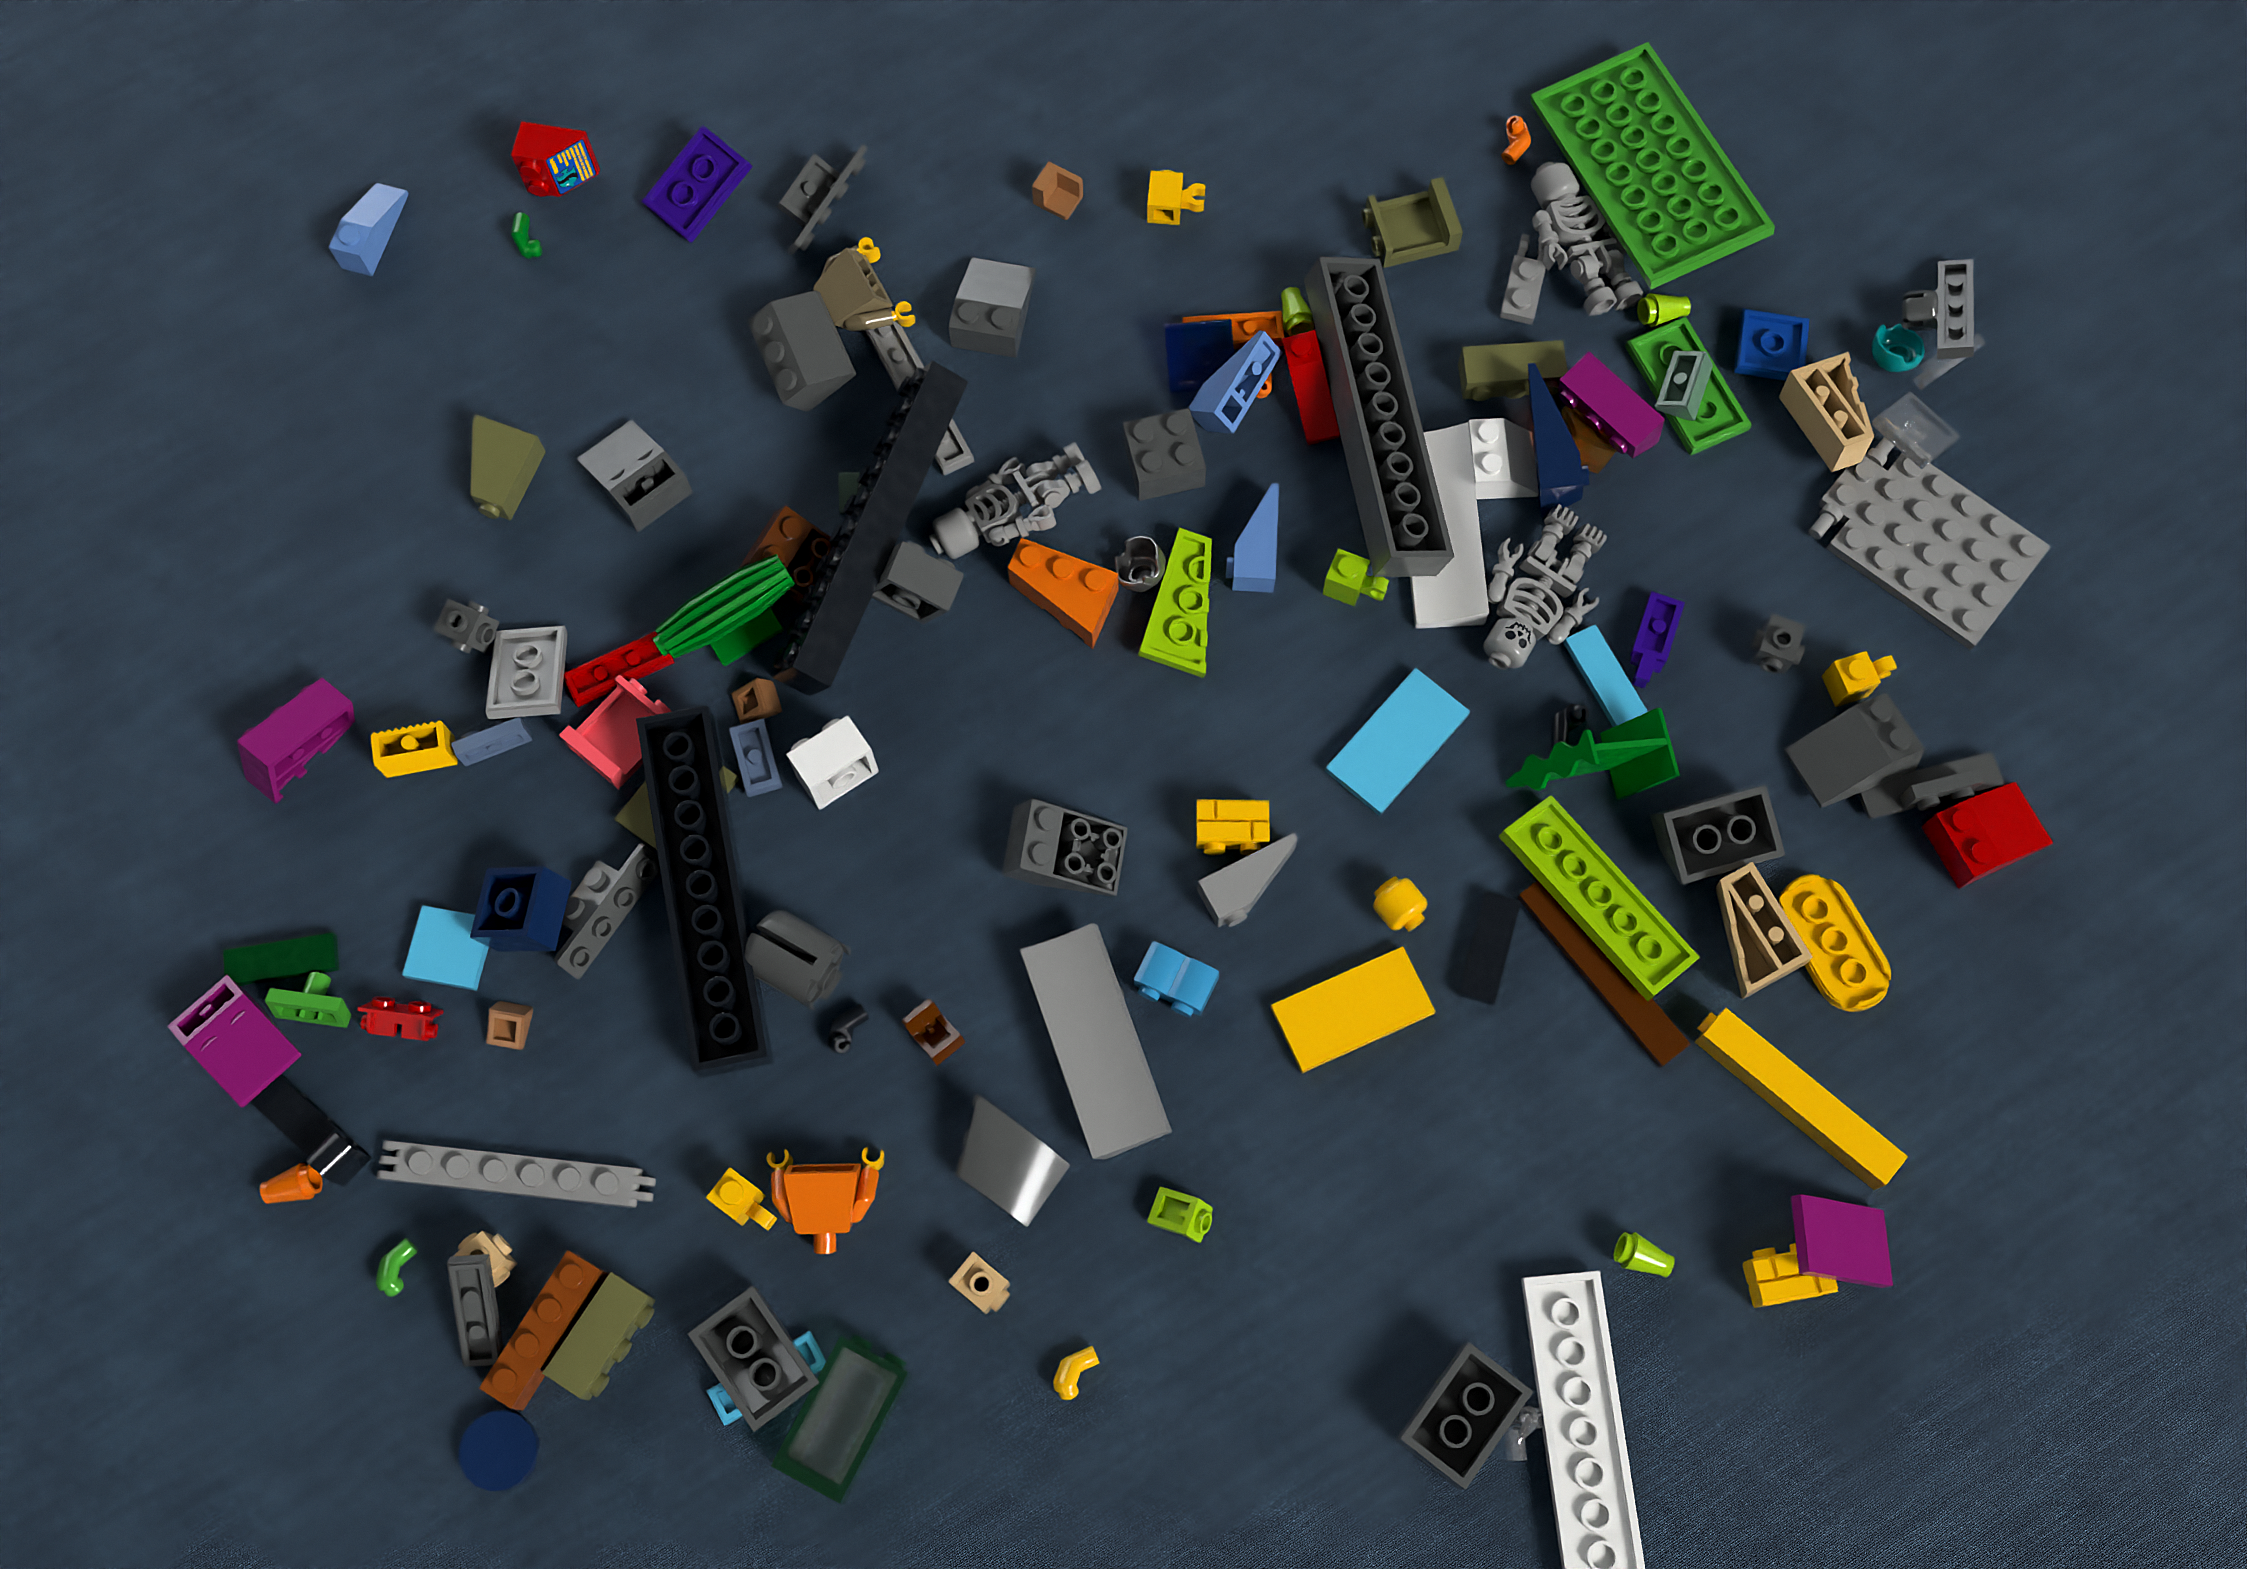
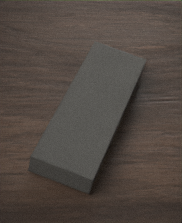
M490 1255L450 1257L447 1262L463 1367L494 1365L504 1347Z

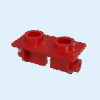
M373 997L372 1001L358 1007V1011L367 1012V1015L362 1016L360 1026L368 1034L394 1037L397 1034V1024H402L401 1038L426 1042L430 1038L435 1039L437 1037L438 1024H433V1019L444 1013V1010L431 1008V1003L413 1001L409 1002L408 1005L395 1004V999L391 997Z

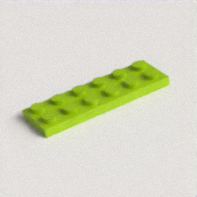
M1552 795L1504 829L1498 836L1647 1002L1700 958Z

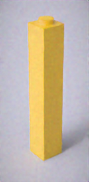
M1724 1008L1717 1015L1710 1012L1697 1027L1702 1032L1695 1041L1698 1046L1873 1190L1887 1185L1908 1158L1905 1153L1729 1009Z

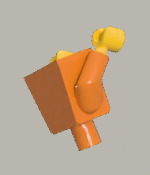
M868 1147L864 1148L862 1151V1164L865 1168L862 1170L861 1163L793 1165V1158L786 1149H784V1161L780 1164H775V1155L772 1152L768 1153L767 1162L774 1170L771 1174L772 1202L787 1223L793 1224L796 1234H813L814 1253L830 1254L836 1252V1233L850 1232L853 1223L863 1219L875 1199L879 1178L877 1170L881 1169L884 1165V1151L881 1149L880 1158L875 1162L867 1160Z

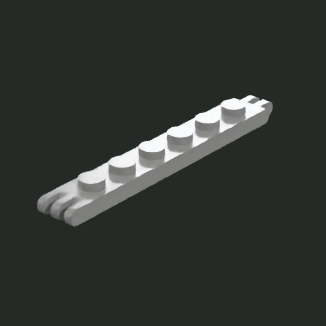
M383 1141L382 1149L396 1151V1156H380L379 1164L393 1166V1171L380 1170L377 1171L376 1179L629 1208H636L637 1201L652 1202L654 1194L639 1192L640 1186L655 1187L656 1184L655 1178L642 1177L643 1170L638 1168L395 1141Z

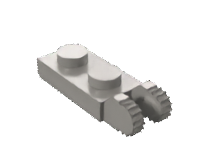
M1522 234L1517 255H1514L1500 318L1532 325L1546 269L1543 263L1544 249L1540 245L1538 246L1537 260L1525 258V253L1530 243V235Z

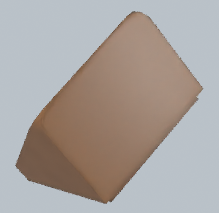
M756 678L731 693L741 725L765 719L782 712L775 685L770 680Z
M503 1001L494 1004L489 1009L486 1044L522 1050L532 1019L533 1007Z

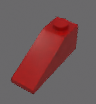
M1312 330L1282 338L1307 444L1311 445L1341 437L1316 331Z

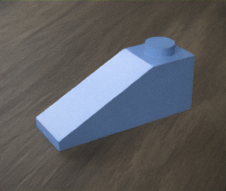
M376 183L341 219L328 248L342 269L373 276L409 195L407 190Z
M1259 330L1202 385L1189 406L1193 418L1207 432L1232 434L1235 432L1283 352L1265 331Z
M1277 483L1271 484L1237 540L1234 556L1227 557L1226 578H1232V591L1270 593L1274 591L1279 484Z

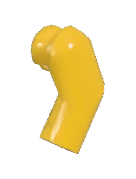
M1093 1346L1061 1360L1053 1380V1386L1062 1400H1071L1077 1396L1079 1389L1076 1384L1080 1372L1100 1364Z

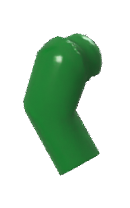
M517 213L513 217L512 239L524 258L540 257L542 255L541 242L538 239H529V216L525 213Z

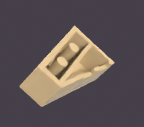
M1849 352L1791 370L1779 395L1782 403L1831 472L1861 463L1874 438L1865 404L1860 402L1857 393L1859 386L1857 378L1852 376L1849 363L1851 358Z
M1753 862L1720 879L1716 886V892L1741 997L1744 999L1806 965L1813 956Z

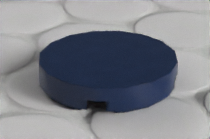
M506 1410L488 1412L475 1419L464 1432L459 1445V1463L465 1477L478 1488L490 1492L511 1490L524 1483L534 1471L538 1461V1450H540L539 1437L534 1426L523 1415Z

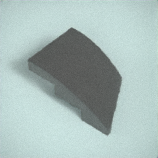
M976 1094L972 1101L975 1109L970 1130L965 1131L963 1140L964 1150L959 1157L955 1175L979 1195L995 1203L1017 1222L1028 1227L1068 1170L1070 1164L1008 1115Z

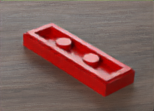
M656 631L565 672L564 680L575 704L580 707L613 692L617 687L614 679L618 675H621L627 681L631 678L637 681L675 663L670 654L663 656L655 645L652 638L657 636Z

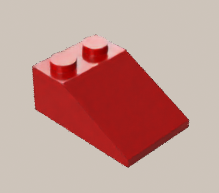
M2016 781L1935 814L1921 826L1958 889L2053 844V841Z

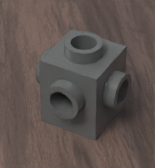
M447 599L433 631L452 639L449 645L469 654L471 649L474 648L486 653L489 644L495 638L496 629L500 621L487 616L490 609L473 601H469L468 605L465 606Z
M1772 613L1763 625L1762 630L1757 629L1753 635L1749 649L1755 650L1751 663L1760 666L1765 672L1784 675L1792 664L1798 665L1803 656L1805 646L1800 643L1806 625Z

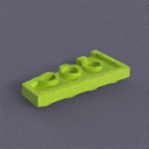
M1179 527L1138 652V656L1204 678L1206 675L1207 663L1205 662L1208 640L1207 614L1209 612L1208 589L1211 572V538Z

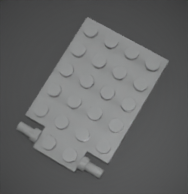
M1886 434L1876 448H1871L1866 453L1861 463L1846 467L1819 502L1822 508L1819 512L1820 517L1809 530V534L1815 539H1820L1831 525H1836L1838 521L1844 523L1843 528L1826 549L1971 651L2051 546L1907 447L1888 471L1882 466L1887 461V455L1897 443L1895 436Z

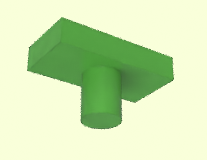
M319 972L309 973L302 992L270 988L265 999L275 1018L347 1028L351 1018V1013L342 998L326 996L331 978Z

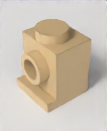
M975 1252L971 1253L948 1281L953 1288L985 1315L990 1309L997 1312L1010 1296V1293L1007 1291V1288L1010 1286L1009 1281ZM982 1277L988 1279L989 1287L987 1290L979 1292L975 1289L977 1279Z

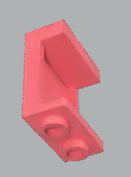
M621 675L614 679L617 684L616 689L576 730L568 725L559 734L562 741L571 751L618 790L643 764L636 719L672 712L659 699L653 703L645 696L648 693L647 690L633 678L627 681Z

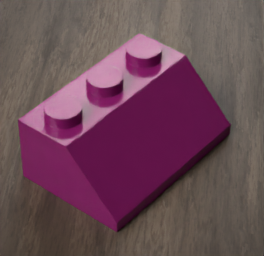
M1588 351L1559 380L1558 392L1562 402L1571 409L1576 407L1584 415L1585 422L1597 432L1601 430L1610 438L1609 443L1620 454L1626 452L1633 459L1659 442L1665 418L1591 352Z

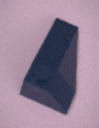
M1534 362L1528 363V386L1532 424L1534 423V452L1537 454L1536 466L1541 517H1547L1552 507L1560 504L1562 508H1565L1583 499V486L1590 485L1588 465H1581L1580 452Z

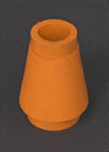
M299 1163L268 1181L262 1182L260 1185V1195L266 1204L309 1200L315 1194L321 1192L323 1186L322 1176L309 1164Z

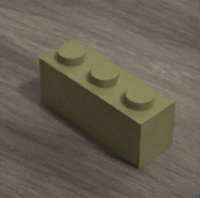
M1563 340L1462 347L1458 360L1462 399L1484 401L1491 397L1506 396L1510 399H1516L1529 395L1528 363L1534 362L1551 396L1559 393V380L1568 372Z
M610 1272L542 1374L580 1399L589 1401L592 1396L598 1397L609 1382L610 1377L607 1373L615 1361L620 1363L630 1351L632 1342L629 1340L637 1328L643 1329L652 1318L655 1311L652 1306L656 1299L621 1276Z

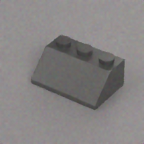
M815 290L771 301L747 320L782 404L809 412L857 375L819 291Z
M1766 785L1749 786L1650 814L1659 850L1680 884L1739 869L1751 862L1756 864L1785 856Z

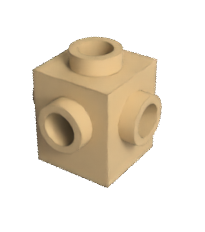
M481 1231L479 1234L476 1232L472 1233L459 1244V1251L454 1255L489 1254L494 1288L503 1283L509 1277L510 1271L518 1264L509 1254L513 1250L512 1247L499 1233L495 1236Z

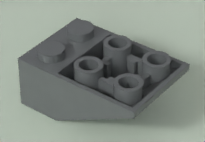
M633 420L627 422L577 458L580 465L637 532L693 493L684 472L667 452Z
M1032 798L1014 807L1002 875L1034 885L1115 897L1118 891L1128 828Z

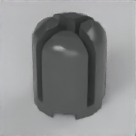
M775 910L763 917L756 925L757 929L762 931L761 936L755 933L750 934L746 944L745 958L752 965L757 979L815 1011L813 1004L819 998L826 1001L841 980L844 973L838 971L844 953L849 956L851 955V947L785 910Z

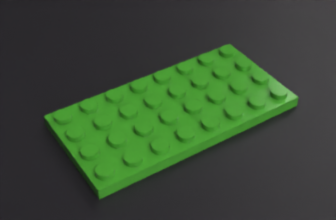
M1649 42L1530 95L1531 105L1650 290L1774 234L1775 225Z

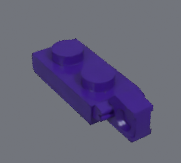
M1653 591L1650 592L1630 653L1631 659L1629 664L1637 666L1632 685L1645 689L1647 682L1649 683L1652 672L1660 674L1662 667L1667 662L1685 602Z

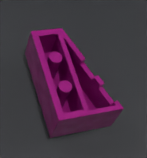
M321 677L312 685L302 688L298 695L287 704L275 708L267 719L256 727L247 729L240 739L237 740L246 780L273 803L277 804L284 797L279 793L280 790L294 776L301 779L308 772L304 765L318 751L325 754L355 723L352 701Z

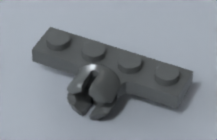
M1973 259L1938 261V288L1935 291L1931 289L1914 290L1904 293L1902 298L1904 300L1902 304L1903 328L1913 331L1936 329L1937 359L1974 357Z

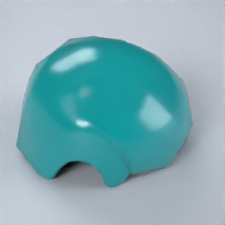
M1900 323L1889 329H1886V326L1882 324L1875 333L1871 344L1873 359L1881 369L1888 372H1904L1914 369L1921 363L1925 354L1923 339L1915 331L1903 328Z

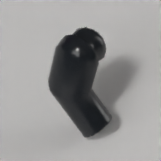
M861 1003L832 1020L828 1035V1046L832 1052L836 1054L847 1053L851 1048L854 1028L870 1019Z

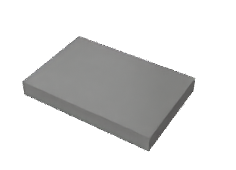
M565 625L496 631L485 711L488 719L560 714L568 636Z

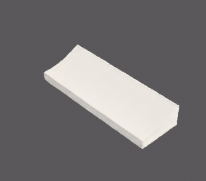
M1467 422L1444 429L1423 432L1454 558L1437 576L1410 577L1415 628L1484 625L1489 614Z

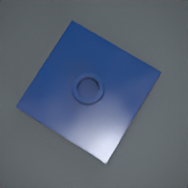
M1742 309L1739 317L1734 373L1786 381L1791 370L1806 365L1810 319Z

